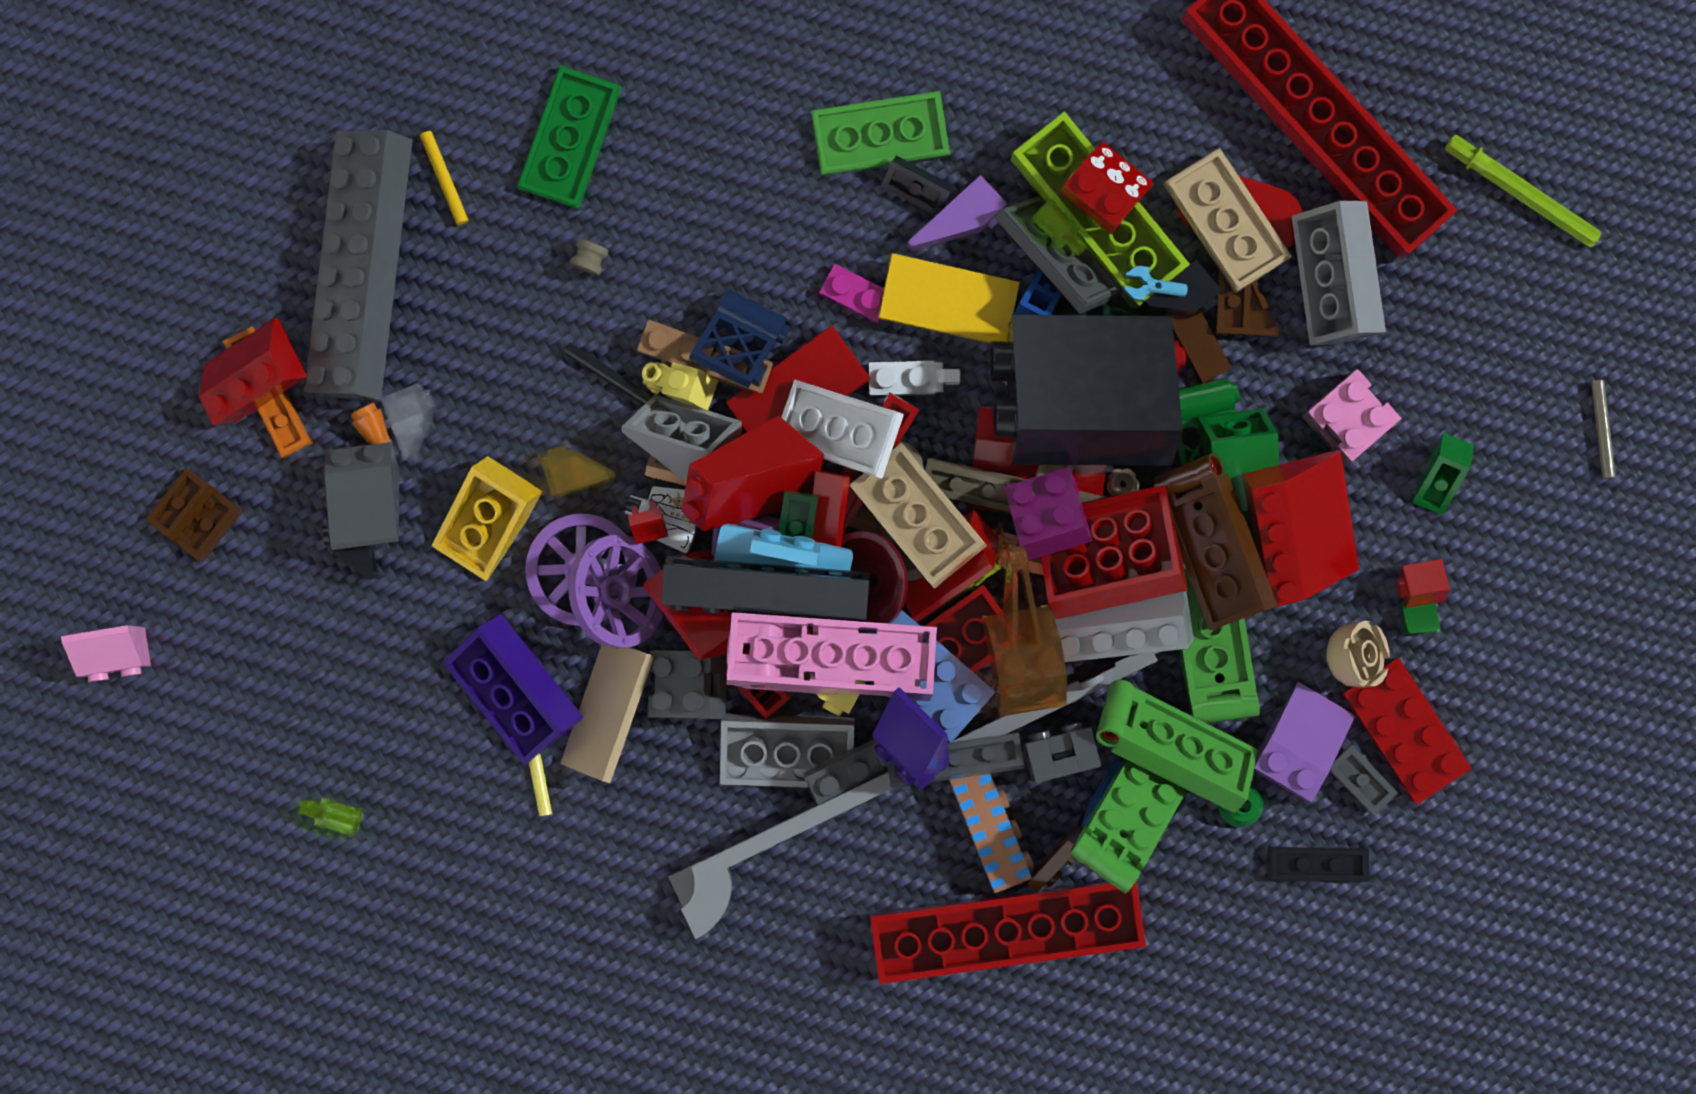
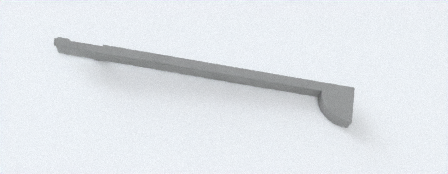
M1159 652L1129 655L1114 663L1115 666L1080 683L1074 681L954 739L952 743L1005 735L1093 693L1115 680H1120L1157 662L1155 654ZM886 772L821 805H816L669 876L683 907L681 910L694 938L701 937L713 928L729 904L732 894V877L729 867L893 789L890 786L889 773Z

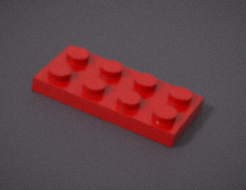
M1396 657L1384 665L1383 669H1388V672L1382 683L1374 687H1350L1341 694L1412 802L1418 805L1471 770L1472 767L1400 658Z

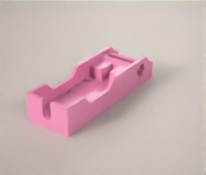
M732 612L726 661L728 664L727 685L759 690L816 694L850 693L890 698L893 692L900 687L912 700L930 702L934 686L937 627ZM807 631H813V635L807 634ZM922 640H928V643H922ZM743 645H750L749 655L743 654ZM804 672L810 673L809 681L804 680ZM855 681L874 682V685L855 684ZM920 681H926V689L920 688Z

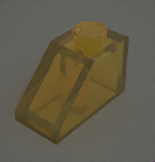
M566 446L547 450L548 456L540 458L551 496L554 499L618 480L613 470L574 449L566 450Z

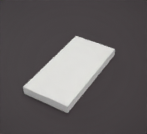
M794 380L781 418L824 454L823 459L883 478L904 414Z

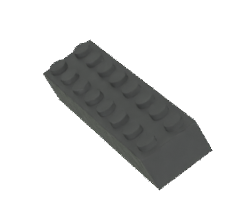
M389 130L336 131L304 392L329 398L381 400L413 139Z

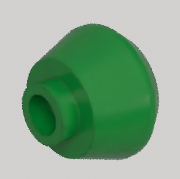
M1250 786L1248 802H1245L1240 807L1244 809V812L1238 809L1233 813L1218 805L1219 813L1223 820L1234 827L1240 828L1254 824L1263 812V798L1260 792L1254 786Z

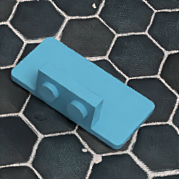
M723 524L719 531L714 560L850 570L853 552L847 548L818 543L805 536H795L794 538L781 535L780 532L771 529L756 530L732 524Z

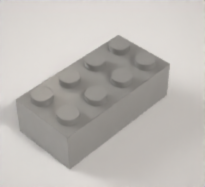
M1338 201L1291 216L1310 345H1336L1386 332L1367 201Z

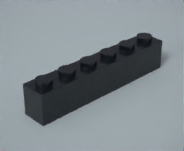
M667 556L664 564L662 604L670 605L671 609L681 611L689 610L690 607H703L704 611L709 613H722L724 609H729L747 614L767 612L775 616L792 617L793 614L817 619L832 617L845 621L866 620L870 572Z

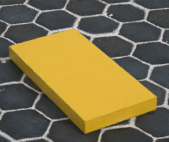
M892 253L878 319L991 344L992 341H1007L1010 328L1008 324L1014 312L1020 282Z

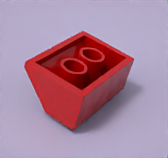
M272 319L204 364L199 398L213 426L240 421L307 377L279 319Z
M972 510L965 516L961 515L987 546L935 589L925 577L908 582V593L905 603L916 623L994 569L999 537L975 510Z
M708 549L681 556L683 558L714 560V556ZM664 569L645 582L643 587L699 661L727 654L732 612L738 613V610L724 609L722 613H709L704 611L703 607H690L689 610L683 611L670 608V605L662 604Z

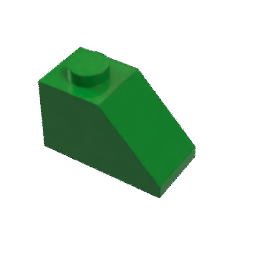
M1443 432L1428 459L1412 503L1443 515L1471 468L1474 445Z

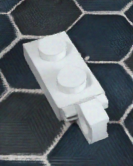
M869 362V376L871 378L869 381V396L871 397L887 396L889 392L896 396L935 395V393L943 392V385L960 384V369H943V362Z

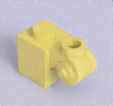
M661 361V363L650 362L642 370V384L647 386L646 388L651 390V393L658 395L661 392L675 401L704 410L709 409L719 381L700 369L672 362L671 367H669V363Z

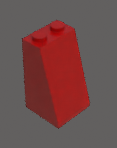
M778 415L689 464L681 512L701 530L708 531L719 528L723 524H734L782 511L785 490L813 494L815 471H821L824 454Z

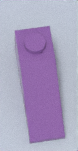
M980 175L908 241L907 248L913 252L982 232L987 226L994 229L999 224L995 217L1001 209L1007 207V203Z

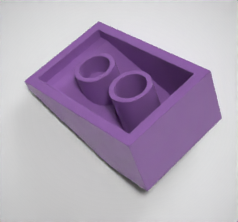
M1297 682L1258 749L1254 771L1304 801L1312 802L1334 763L1355 715Z

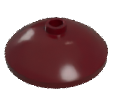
M870 531L848 533L842 537L841 547L850 549L853 552L850 570L870 572L866 620H859V622L891 624L902 611L907 598L908 574L904 560L897 548L880 534ZM875 576L878 578V584L875 582Z

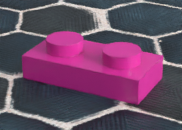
M834 264L820 291V295L877 324L880 321L878 315L884 288Z

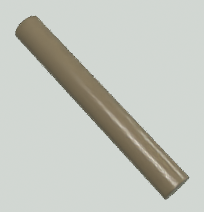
M1604 380L1591 381L1602 479L1615 478L1616 473Z

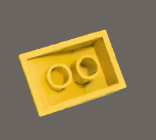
M487 456L471 467L432 547L487 581L528 520L543 491Z

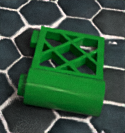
M1225 377L1179 389L1182 428L1194 427L1199 430V416L1236 412L1235 402L1240 401L1236 382L1230 383L1229 379ZM1180 438L1177 448L1180 466L1193 461L1195 456L1198 458L1203 457V455L1198 453L1201 448V438L1194 450L1184 445L1182 438ZM1185 450L1191 453L1188 460L1186 459Z

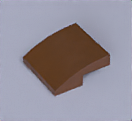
M186 468L146 520L167 538L175 541L196 560L203 563L243 510L192 470Z

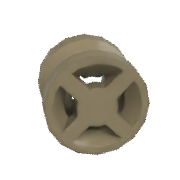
M579 239L576 245L578 248L577 254L571 258L569 264L584 272L599 276L602 270L600 266L601 261L607 257L609 250L593 242Z

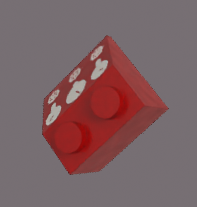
M1103 141L1068 179L1060 193L1112 235L1153 186L1154 182Z

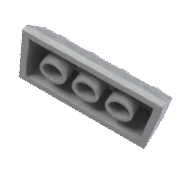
M1187 591L1062 619H1056L1052 612V636L1057 663L1188 649L1194 641Z

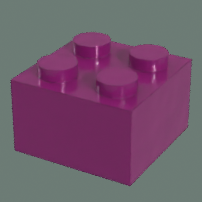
M1069 467L1004 487L1019 545L1028 561L1093 541L1078 486Z

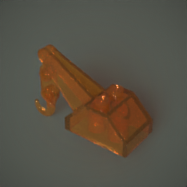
M998 523L995 529V534L999 537L997 558L999 567L1006 569L1003 613L982 616L998 715L1003 717L1066 706L1067 673L1062 643L1052 609L1049 605L1035 607L1026 548L1024 545L1018 546L1012 541L1006 542L1003 524ZM1021 570L1027 608L1018 610L1017 573Z

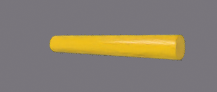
M426 131L419 135L456 225H463L469 219L432 131Z

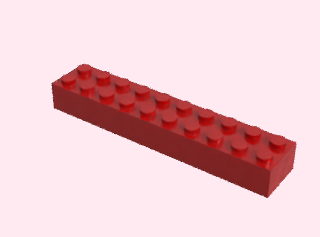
M1197 0L1186 10L1181 21L1346 201H1367L1371 229L1400 260L1408 256L1458 211L1266 0Z

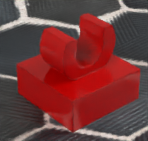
M654 501L649 502L651 510L639 512L636 505L632 507V515H628L636 545L669 537L661 508H657Z

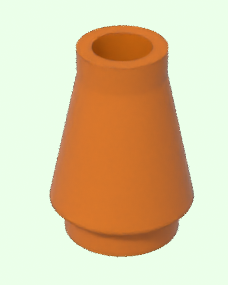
M374 402L350 414L354 420L351 424L369 445L391 442L381 408L377 409Z

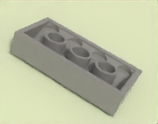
M726 714L725 719H721L720 785L808 787L803 775L804 772L854 748L855 718L771 715L765 720L762 715Z

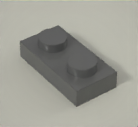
M1349 744L1335 758L1330 772L1372 816H1375L1398 794L1352 744Z

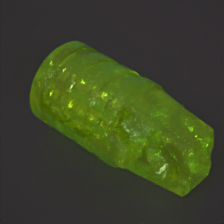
M1053 199L1049 200L1035 213L1031 221L1037 224L1059 249L1066 244L1079 256L1087 248L1086 244L1076 235L1081 228L1072 219L1070 220L1059 206L1055 205L1056 202Z
M322 797L320 804L309 800H302L298 813L315 818L314 826L323 829L328 828L332 831L347 834L349 837H354L362 821L363 809L354 808L349 805L346 806L343 803H336L335 800Z

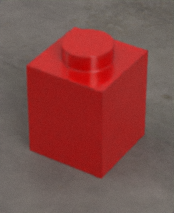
M1442 559L1402 566L1399 578L1395 579L1397 595L1399 598H1404L1406 608L1445 602L1450 591Z

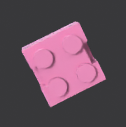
M1358 369L1350 373L1301 416L1331 451H1341L1344 465L1353 462L1402 419L1388 402L1384 405L1381 404L1368 389L1372 384Z

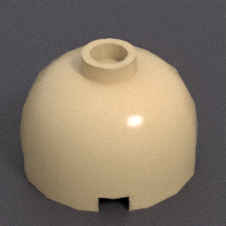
M1366 620L1352 622L1339 627L1332 634L1326 650L1328 667L1333 676L1347 686L1359 688L1374 687L1382 683L1388 672V669H1383L1384 659L1390 658L1386 637L1380 627L1370 625L1369 621Z

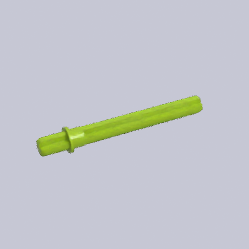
M1459 135L1452 136L1448 141L1445 151L1466 165L1465 169H1473L1587 247H1592L1597 243L1601 236L1600 230L1482 152L1483 148L1481 146L1476 148Z

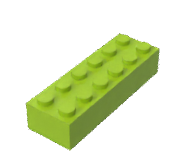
M1065 111L1013 152L1011 162L1122 289L1124 286L1138 289L1146 285L1138 278L1125 277L1126 273L1135 267H1149V274L1153 279L1171 281L1190 265L1140 203L1134 207L1111 235L1060 193L1068 179L1095 150ZM1124 290L1120 294L1134 312L1144 303L1133 301ZM1151 292L1148 295H1146L1144 302L1149 297H1151L1154 294V292Z

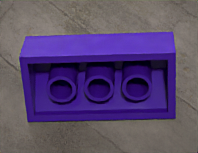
M502 614L477 628L442 662L524 766L584 718Z

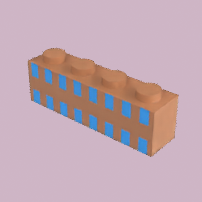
M997 773L950 779L949 782L993 892L997 893L1032 879L1029 871L1035 868L1028 851L1021 852L1017 842L1018 839L1022 838L1015 819L1009 821L1005 812V808L1010 807L1003 788L996 789L992 779L998 776Z

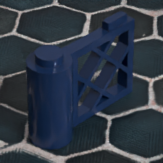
M728 289L717 311L693 348L689 360L747 388L751 384L758 386L766 372V369L761 366L771 349L774 348L777 342L783 344L791 327L786 325L788 318ZM719 325L730 330L732 336L719 337L715 329L716 326ZM754 342L764 348L759 351L749 352L745 343ZM737 344L741 353L728 355L724 346ZM716 347L719 357L712 358L701 351L702 349ZM746 362L750 372L747 375L735 369L733 363Z

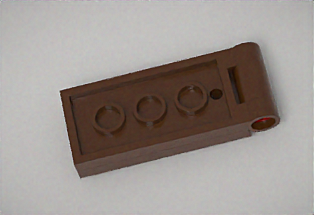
M1211 453L1156 476L1154 487L1161 485L1166 487L1181 556L1209 631L1277 607L1278 605L1228 474L1224 475V467L1220 458L1216 454Z

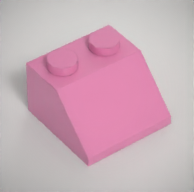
M126 625L61 636L63 647L76 677H88V682L108 680V673L121 672V677L142 674L141 668L151 666L145 627Z

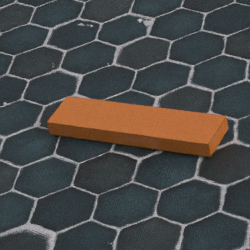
M251 326L224 340L223 343L226 349L254 332L255 328ZM284 391L257 409L281 458L284 459L313 444L287 391Z

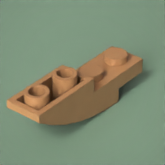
M648 319L637 352L667 362L670 366L674 362L697 368L719 380L718 382L763 394L773 362L765 360L761 367L765 368L766 372L758 386L751 384L747 388L689 360L693 348L700 339L699 337ZM724 346L728 355L741 353L740 350ZM716 347L702 349L701 351L712 358L719 357ZM746 362L733 363L735 369L747 375L750 372Z

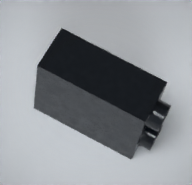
M1012 315L1007 341H992L990 347L991 381H1007L1008 398L994 399L993 433L994 438H1010L1012 465L1172 466L1183 431L1172 316Z

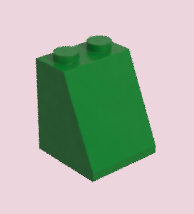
M1263 408L1199 416L1198 423L1203 456L1214 453L1220 458L1224 467V475H1229L1242 511H1248L1242 474L1279 465L1278 432Z

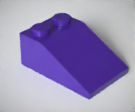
M898 687L893 692L872 734L875 745L873 750L885 763L891 761L899 769L897 771L898 776L908 786L911 787L914 784L922 790L950 764L948 736L935 721Z

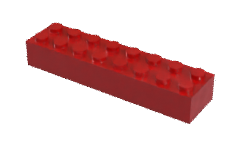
M1137 880L1126 894L1108 881L1045 889L1039 892L1031 891L870 914L879 984L1146 947Z

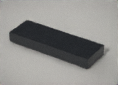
M1268 846V880L1369 882V848Z

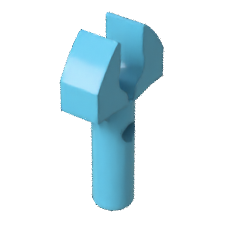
M1144 266L1133 268L1126 273L1125 277L1138 278L1146 285L1138 289L1128 286L1123 287L1124 292L1133 301L1144 302L1145 296L1151 292L1185 297L1188 291L1186 284L1153 279L1149 274V267Z

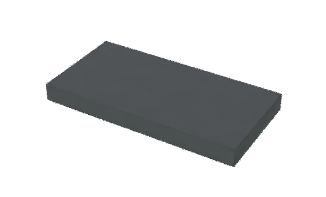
M1036 196L1001 209L996 215L995 219L1080 314L1118 298L1123 292L1121 286L1041 196Z

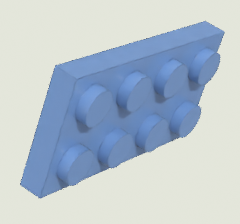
M901 611L898 617L891 623L920 626L904 611ZM923 639L922 643H928V640ZM936 640L933 696L930 702H914L947 733L948 741L952 743L993 696L995 691ZM920 681L921 689H926V681Z

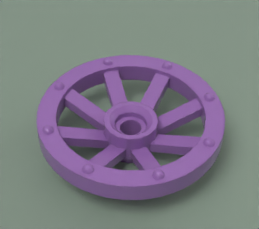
M592 514L567 515L548 524L532 542L526 559V581L533 599L546 614L569 625L580 626L573 613L558 608L556 604L568 591L569 575L573 562L586 545L587 526L598 528L609 535L619 534L627 536L611 521ZM576 526V553L572 554L555 535L565 529ZM547 543L566 561L565 564L539 565L540 556ZM609 548L604 549L603 551H601V552L596 556L597 560H598L606 551H608ZM624 550L622 552L626 564H618L617 574L622 572L635 559ZM600 564L601 569L605 574L606 564ZM588 569L585 586L590 585L594 587L596 583ZM638 572L628 581L631 587H636ZM565 575L566 578L547 598L541 587L539 576ZM607 611L605 612L601 623L609 619Z
M617 534L599 537L585 545L573 562L568 583L570 605L582 630L600 645L616 649L636 646L646 641L656 631L664 614L644 587H631L628 582L641 568H643L647 580L659 573L661 568L654 555L642 543L636 545L634 538ZM609 548L604 574L596 556L604 549ZM622 549L631 554L635 559L622 572L616 575ZM588 569L596 583L594 587L585 586ZM586 597L594 598L596 602L592 613L588 607ZM650 597L646 616L629 604L631 598ZM606 611L613 633L605 630L600 625ZM619 611L639 626L631 634L626 635Z

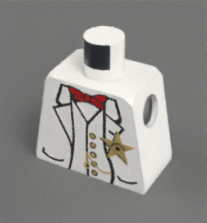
M652 487L648 500L633 495L629 496L625 514L632 515V507L636 505L639 512L651 510L649 502L654 501L657 508H661L669 536L657 539V541L683 554L691 552L698 526L694 522L689 521L684 513L681 512L685 490Z

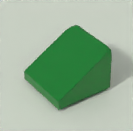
M1401 601L1403 634L1440 632V623L1435 603L1406 608L1405 602Z

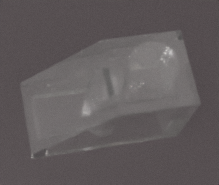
M414 384L381 397L402 456L408 462L416 459L434 419L431 409L436 408L429 389L423 390L419 384Z

